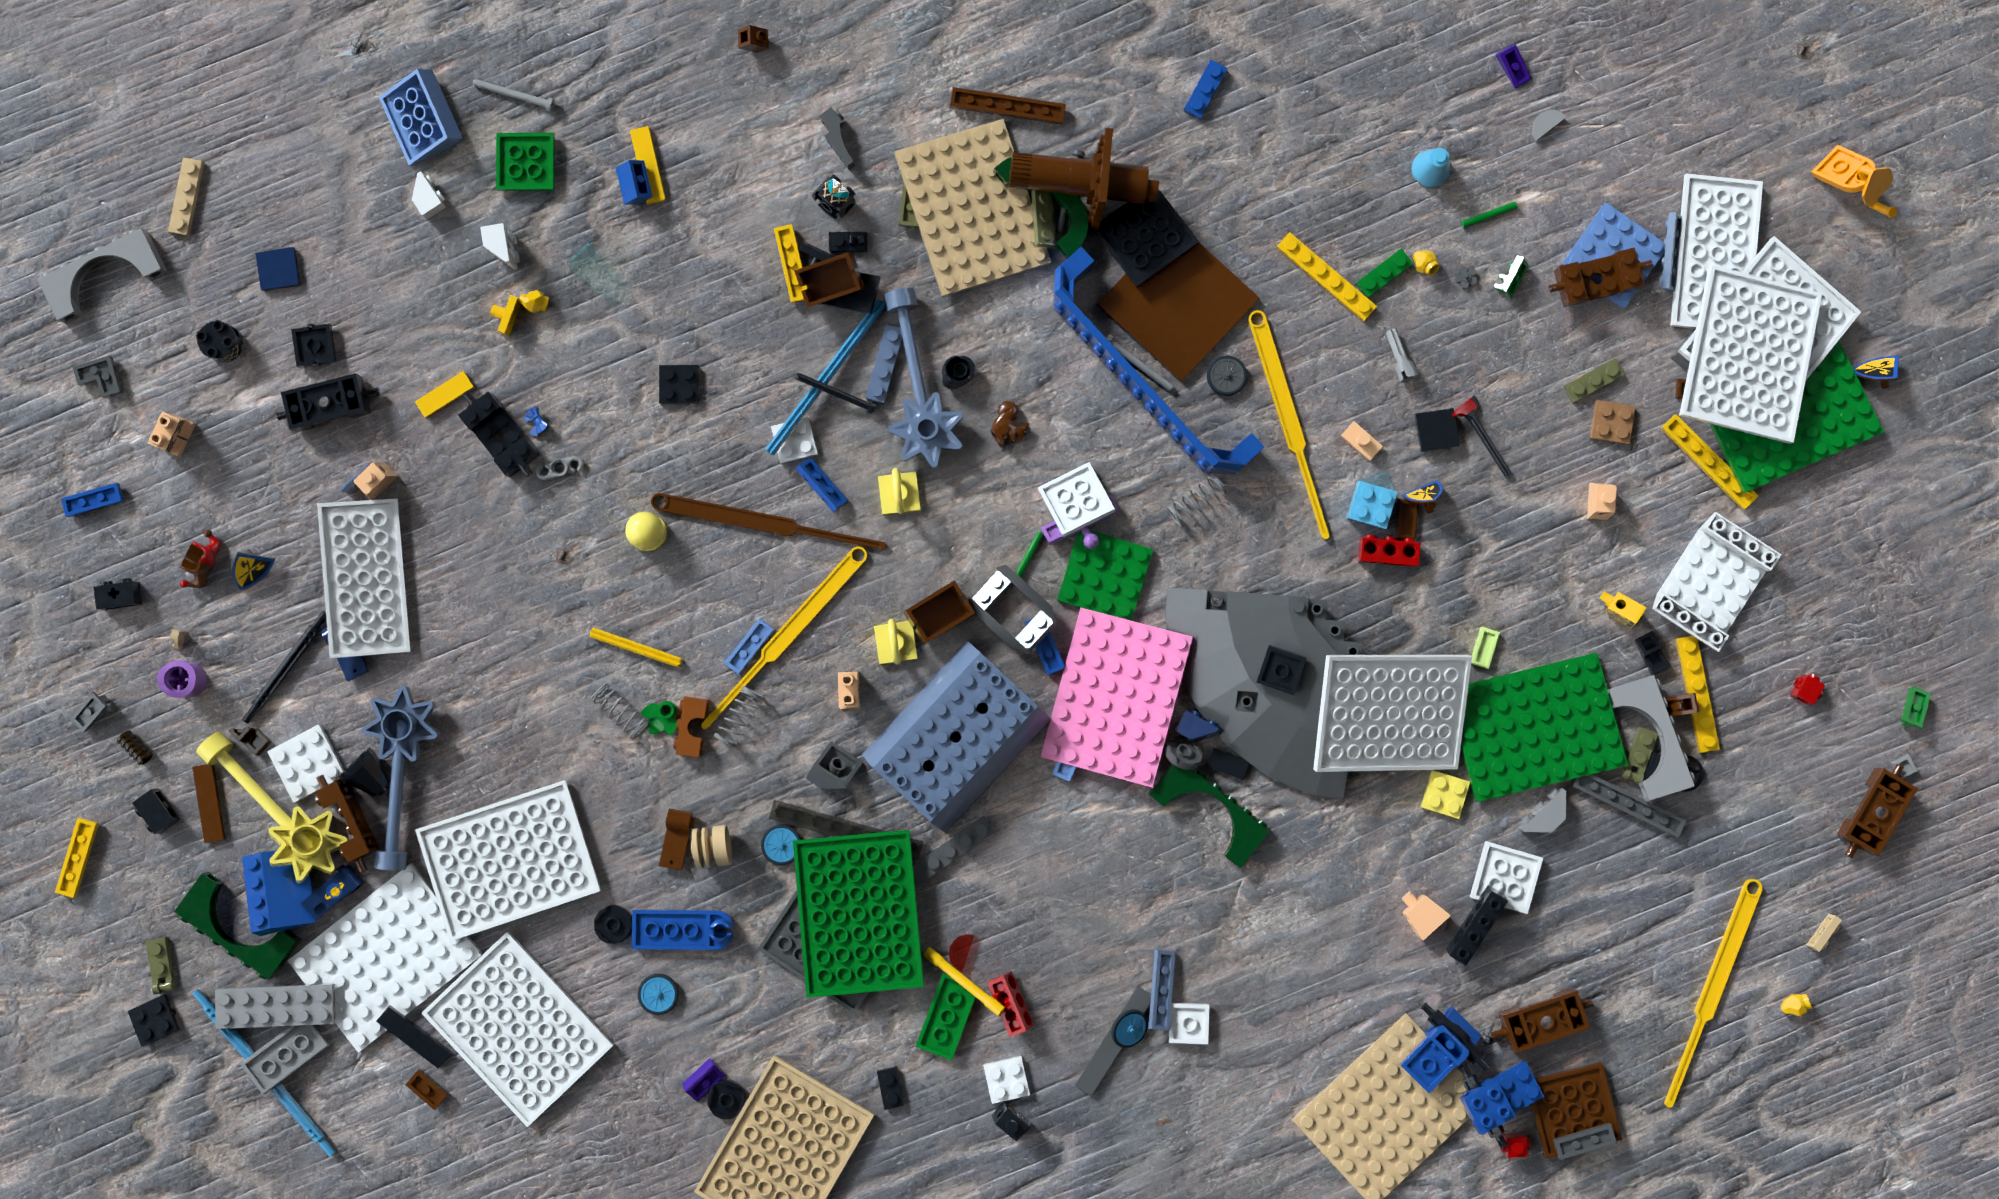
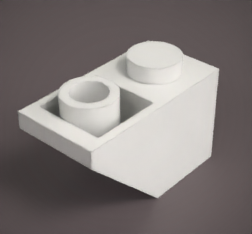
M420 171L417 173L412 201L421 215L429 219L446 208L443 203L445 198L439 190L435 191L433 188L435 183L429 175L425 176Z

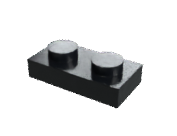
M896 1066L877 1070L884 1110L904 1106Z

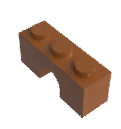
M684 696V700L680 701L679 711H682L681 719L677 720L676 730L679 731L678 738H675L673 745L676 754L692 757L702 756L704 738L694 736L690 726L692 721L697 718H707L709 699Z

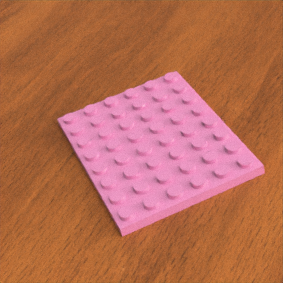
M1080 608L1041 757L1153 788L1193 637Z

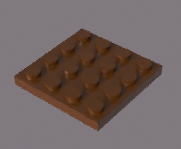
M1601 1062L1535 1078L1544 1097L1532 1103L1531 1107L1546 1159L1557 1156L1553 1139L1606 1123L1612 1125L1616 1141L1622 1140L1605 1071Z

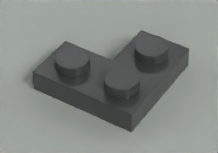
M105 356L73 367L77 384L83 386L97 381L102 398L123 393L112 356Z

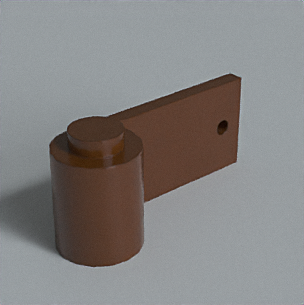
M671 808L668 810L666 817L667 829L659 867L682 871L690 830L694 828L696 822L693 812Z

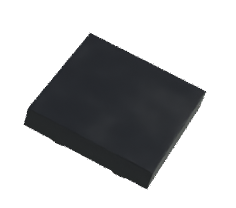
M1454 408L1414 414L1420 452L1460 446L1456 419L1452 416Z

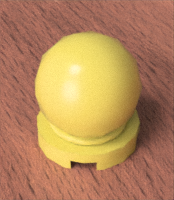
M646 511L638 512L631 516L626 524V538L637 549L654 551L660 548L666 541L667 527L664 521L657 515Z

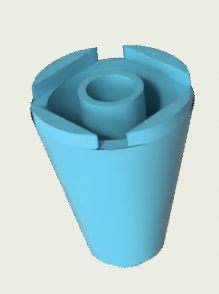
M1443 148L1428 149L1420 152L1412 163V174L1415 180L1428 188L1438 187L1444 183L1450 174L1449 153Z

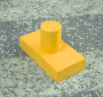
M510 295L506 308L494 304L490 311L491 316L501 319L497 331L508 337L521 305L518 297Z

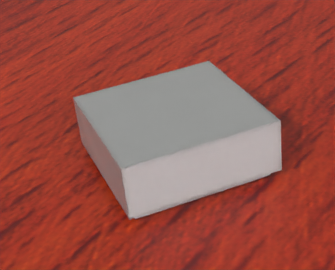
M1909 754L1890 762L1893 769L1896 764L1904 767L1899 776L1901 779L1918 772Z

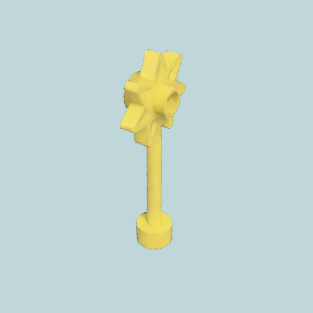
M221 731L212 734L204 740L197 748L196 753L209 766L219 762L280 825L269 828V835L280 845L279 849L270 858V865L272 867L293 865L296 882L299 884L304 882L313 868L330 875L334 874L335 866L330 854L341 849L340 844L346 842L347 838L329 832L333 819L332 812L326 811L311 820L297 806L293 809L291 819L228 754L233 748V744Z

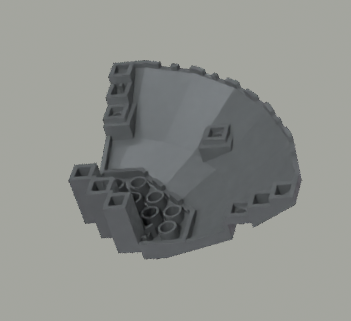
M1167 588L1165 607L1167 630L1193 637L1182 681L1197 711L1203 715L1207 722L1211 719L1219 724L1218 728L1223 731L1219 737L1226 746L1266 777L1313 796L1343 799L1348 771L1316 772L1313 768L1326 655H1350V649L1351 655H1362L1363 643L1343 641L1345 621L1326 620L1327 600L1232 591L1220 592ZM1215 597L1220 599V603L1217 605L1213 603ZM1269 645L1307 657L1294 695L1256 683ZM1244 698L1250 699L1249 705L1243 703Z

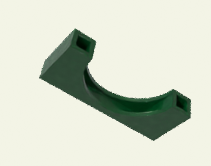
M1171 764L1148 794L1162 806H1165L1170 800L1180 794L1194 791L1211 794L1220 800L1226 807L1232 822L1231 841L1223 855L1241 868L1269 833L1266 829L1268 825L1260 819L1254 820L1251 817L1253 813L1244 806L1242 809L1236 805L1237 800L1229 794L1227 796L1223 795L1220 792L1222 788L1216 783H1208L1205 780L1207 776L1201 771L1185 770Z
M210 872L201 873L174 912L179 915L178 918L185 923L189 922L192 924L194 930L198 933L210 937L209 940L213 944L221 945L226 949L225 952L228 955L239 958L242 965L247 968H253L257 971L256 974L260 978L265 980L274 978L302 939L292 931L285 930L278 932L272 939L261 945H245L233 940L222 929L216 911L218 894L224 883Z

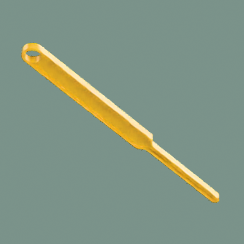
M1256 310L1248 318L1250 329L1288 449L1296 455L1321 537L1326 540L1329 538V532L1303 453L1306 442L1266 316L1262 311ZM1260 314L1263 317V323L1261 325H1254L1251 321L1252 315Z
M854 547L763 647L759 661L701 724L703 729H708L738 696L742 686H747L767 662H775L861 567L867 559V552L864 548ZM857 549L862 550L865 554L864 559L859 562L855 561L852 557L853 552Z
M1746 880L1737 899L1694 1010L1697 1018L1664 1102L1665 1106L1669 1108L1674 1105L1704 1025L1707 1021L1713 1019L1762 892V884L1758 880ZM1750 882H1756L1758 885V890L1755 894H1750L1747 890Z

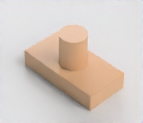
M1354 421L1340 436L1368 461L1383 447Z

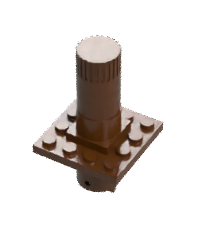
M1105 128L1104 134H1100L1097 150L1093 154L1092 160L1013 152L1009 187L1087 197L1086 204L1090 205V212H1088V223H1091L1090 230L1098 231L1107 200L1144 204L1145 200L1154 202L1157 199L1159 181L1148 180L1149 168L1147 166L1110 162L1113 128Z

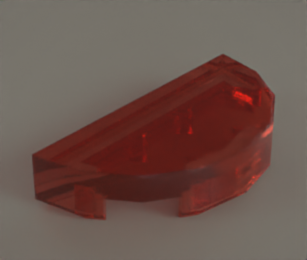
M973 934L958 936L953 940L949 948L950 961L954 968L960 972L963 971L974 937Z

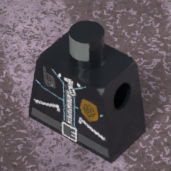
M1003 1101L991 1115L994 1123L1015 1141H1019L1033 1124L1006 1101Z

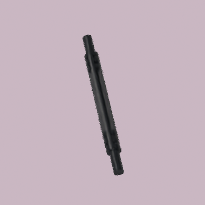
M323 610L314 623L308 626L253 700V705L242 719L245 723L249 724L258 710L264 707L319 633L318 629L326 620V611Z

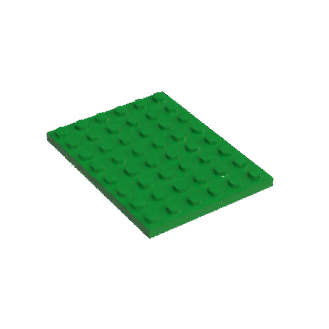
M1839 340L1805 381L1794 443L1789 444L1709 423L1743 494L1884 432Z
M1597 653L1469 683L1461 749L1475 802L1628 766Z
M910 830L793 840L806 998L924 987Z

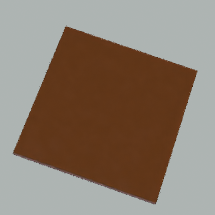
M1199 243L1139 288H1136L1125 274L1097 305L1172 375L1182 382L1259 300V297Z

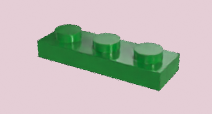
M1401 248L1356 282L1355 285L1364 296L1369 298L1410 267L1413 262Z

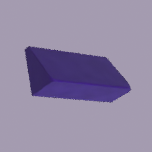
M709 1058L682 1083L684 1091L698 1102L726 1074Z

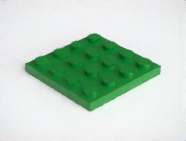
M1092 530L1090 532L1098 537L1099 543L1096 548L1089 549L1084 545L1082 531L1078 532L1057 601L1132 621L1153 549Z

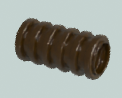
M131 730L125 731L118 737L117 743L121 744V747L125 748L127 753L129 752V756L133 757L134 761H138L137 764L139 766L144 765L152 758L153 753L148 752L149 749L144 748L145 745L143 743L140 744L141 741L136 739V735H132L133 732Z

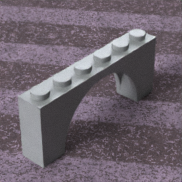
M142 228L132 229L129 231V234L123 237H116L111 243L98 246L94 249L95 251L89 254H82L77 257V260L64 263L59 269L48 271L43 274V277L37 279L56 319L66 324L82 316L79 307L80 285L85 275L101 262L112 259L129 261L138 268L144 278L150 281L168 273L149 232Z

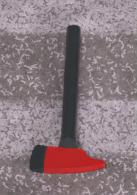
M1474 395L1461 404L1453 412L1452 416H1464L1471 423L1503 475L1507 476L1511 471L1476 418L1474 410L1479 409L1480 404Z

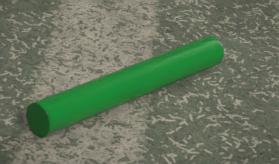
M1514 201L1463 220L1461 225L1464 229L1517 209V203Z
M1037 531L1015 572L1020 578L1044 536L1040 531Z

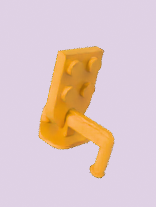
M1837 145L1811 171L1814 178L1842 191L1850 193L1862 191L1863 202L1869 208L1887 215L1889 218L1896 216L1897 209L1895 207H1888L1878 202L1880 196L1892 184L1893 175L1890 168H1876L1872 160Z

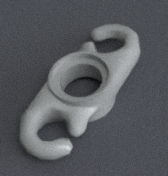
M577 456L556 459L552 463L544 464V467L549 470L546 476L541 474L542 465L537 467L536 474L542 480L564 477L568 473L576 471L571 467L573 461L579 463L577 467L578 472L583 469L584 463ZM563 463L565 465L564 472L556 473V464Z

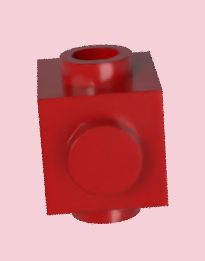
M1813 674L1801 675L1795 680L1793 684L1794 689L1790 696L1806 705H1814L1816 700L1822 697L1825 684L1820 682V678Z
M1521 1132L1502 1134L1508 1144L1506 1147L1500 1148L1505 1156L1508 1158L1528 1157L1527 1151H1530V1142Z

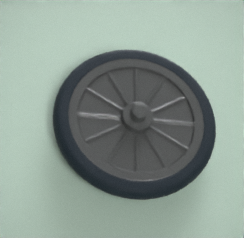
M1225 355L1216 358L1211 362L1207 370L1209 386L1220 395L1230 396L1240 392L1247 381L1245 365L1233 356Z

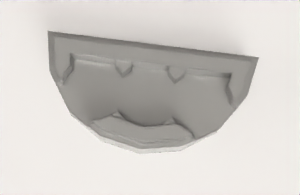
M1546 110L1540 113L1532 126V136L1535 142L1562 122L1567 116L1557 110Z

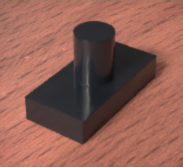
M803 242L799 249L812 256L809 265L835 257L807 242Z

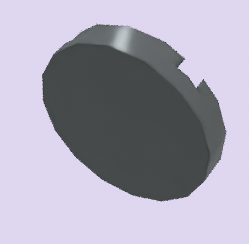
M1184 736L1171 737L1164 749L1168 760L1175 766L1185 770L1197 768L1203 756L1200 747L1195 742L1188 741Z

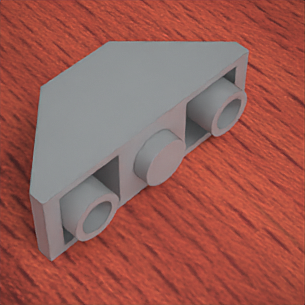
M1563 788L1551 790L1547 795L1548 799L1546 801L1539 802L1533 808L1534 812L1530 816L1526 815L1519 822L1521 825L1518 827V830L1522 832L1552 833L1566 820V791Z

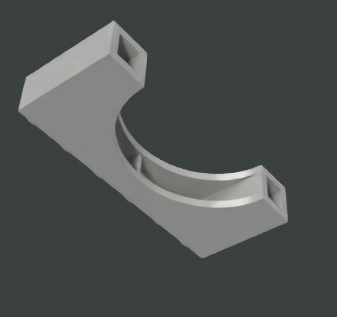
M1654 675L1607 690L1613 709L1627 708L1641 713L1653 724L1659 735L1661 743L1659 764L1648 779L1639 783L1645 802L1694 787L1695 782L1692 771H1689L1687 767L1688 758L1684 752L1682 753L1680 747L1682 744L1678 734H1675L1673 728L1675 726L1674 720L1671 715H1668L1666 709L1668 708L1667 701L1660 693L1661 684L1658 679H1655Z

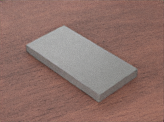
M315 1025L290 1026L241 1062L240 1065L262 1095H265L329 1047L330 1044Z

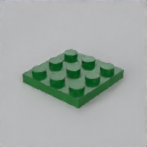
M496 133V190L555 191V134Z

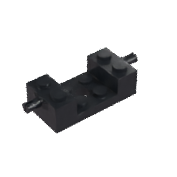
M354 373L283 391L281 396L285 411L277 412V419L279 421L287 419L290 430L301 432L316 428L315 424L347 416L356 418L371 414L369 397L380 395V392H378L379 388L367 390L363 377ZM322 397L328 398V404L325 407H321L319 404Z
M467 391L466 394L464 393L462 396L469 405L458 416L467 428L474 432L492 455L493 461L503 474L510 478L519 470L526 477L532 474L533 471H531L527 464L539 456L540 453L494 394L488 391L480 398L475 399L470 391ZM501 430L505 431V439L498 441L496 434Z

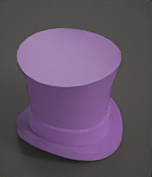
M172 661L160 669L157 675V683L159 688L168 696L188 698L199 695L205 689L207 676L204 669L195 663Z

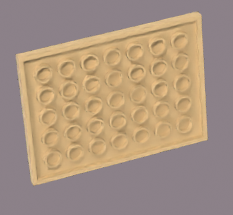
M1004 119L894 151L942 297L1051 264L1047 248L1035 246L1033 209L1027 189L1011 188L1009 184L1005 187L993 173L994 168L1002 161L1012 157L1014 152Z
M1406 1013L1292 1119L1364 1199H1384L1470 1118L1460 1099L1466 1092L1462 1083L1464 1076L1456 1067L1428 1093L1399 1065L1426 1037L1425 1033Z
M773 1055L694 1193L704 1199H826L871 1122L874 1113L785 1060Z

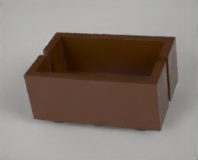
M853 251L794 270L799 286L808 285V289L801 291L807 308L865 288L860 271H855L858 265Z
M955 580L904 611V615L912 628L917 627L915 633L923 645L928 644L975 614L966 598L960 603L959 599L964 594Z

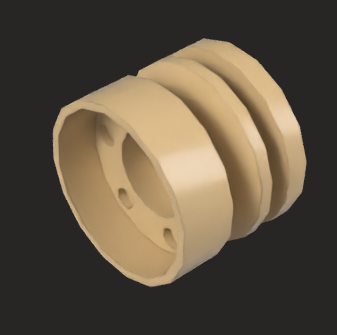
M727 824L713 826L712 835H709L706 827L702 828V833H700L699 828L692 829L691 852L697 869L704 868V861L706 867L710 868L712 858H715L718 867L732 864V847Z

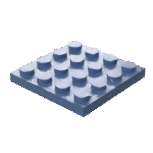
M1605 202L1560 266L1611 256L1615 252L1635 247L1640 263L1652 260L1651 264H1653L1654 268L1665 252L1664 242ZM1653 268L1642 270L1643 281ZM1594 274L1592 281L1595 284H1600L1601 277ZM1637 290L1606 298L1624 309Z

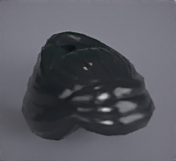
M954 355L946 360L942 367L943 386L948 389H955L967 384L973 378L976 371L975 364L971 358Z

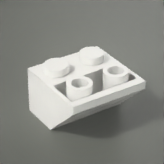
M504 223L480 227L483 246L511 268L518 269L517 263L520 262V259L514 247V244H517L515 233H512L511 229Z

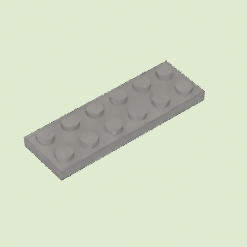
M334 984L215 989L216 1029L334 1024Z

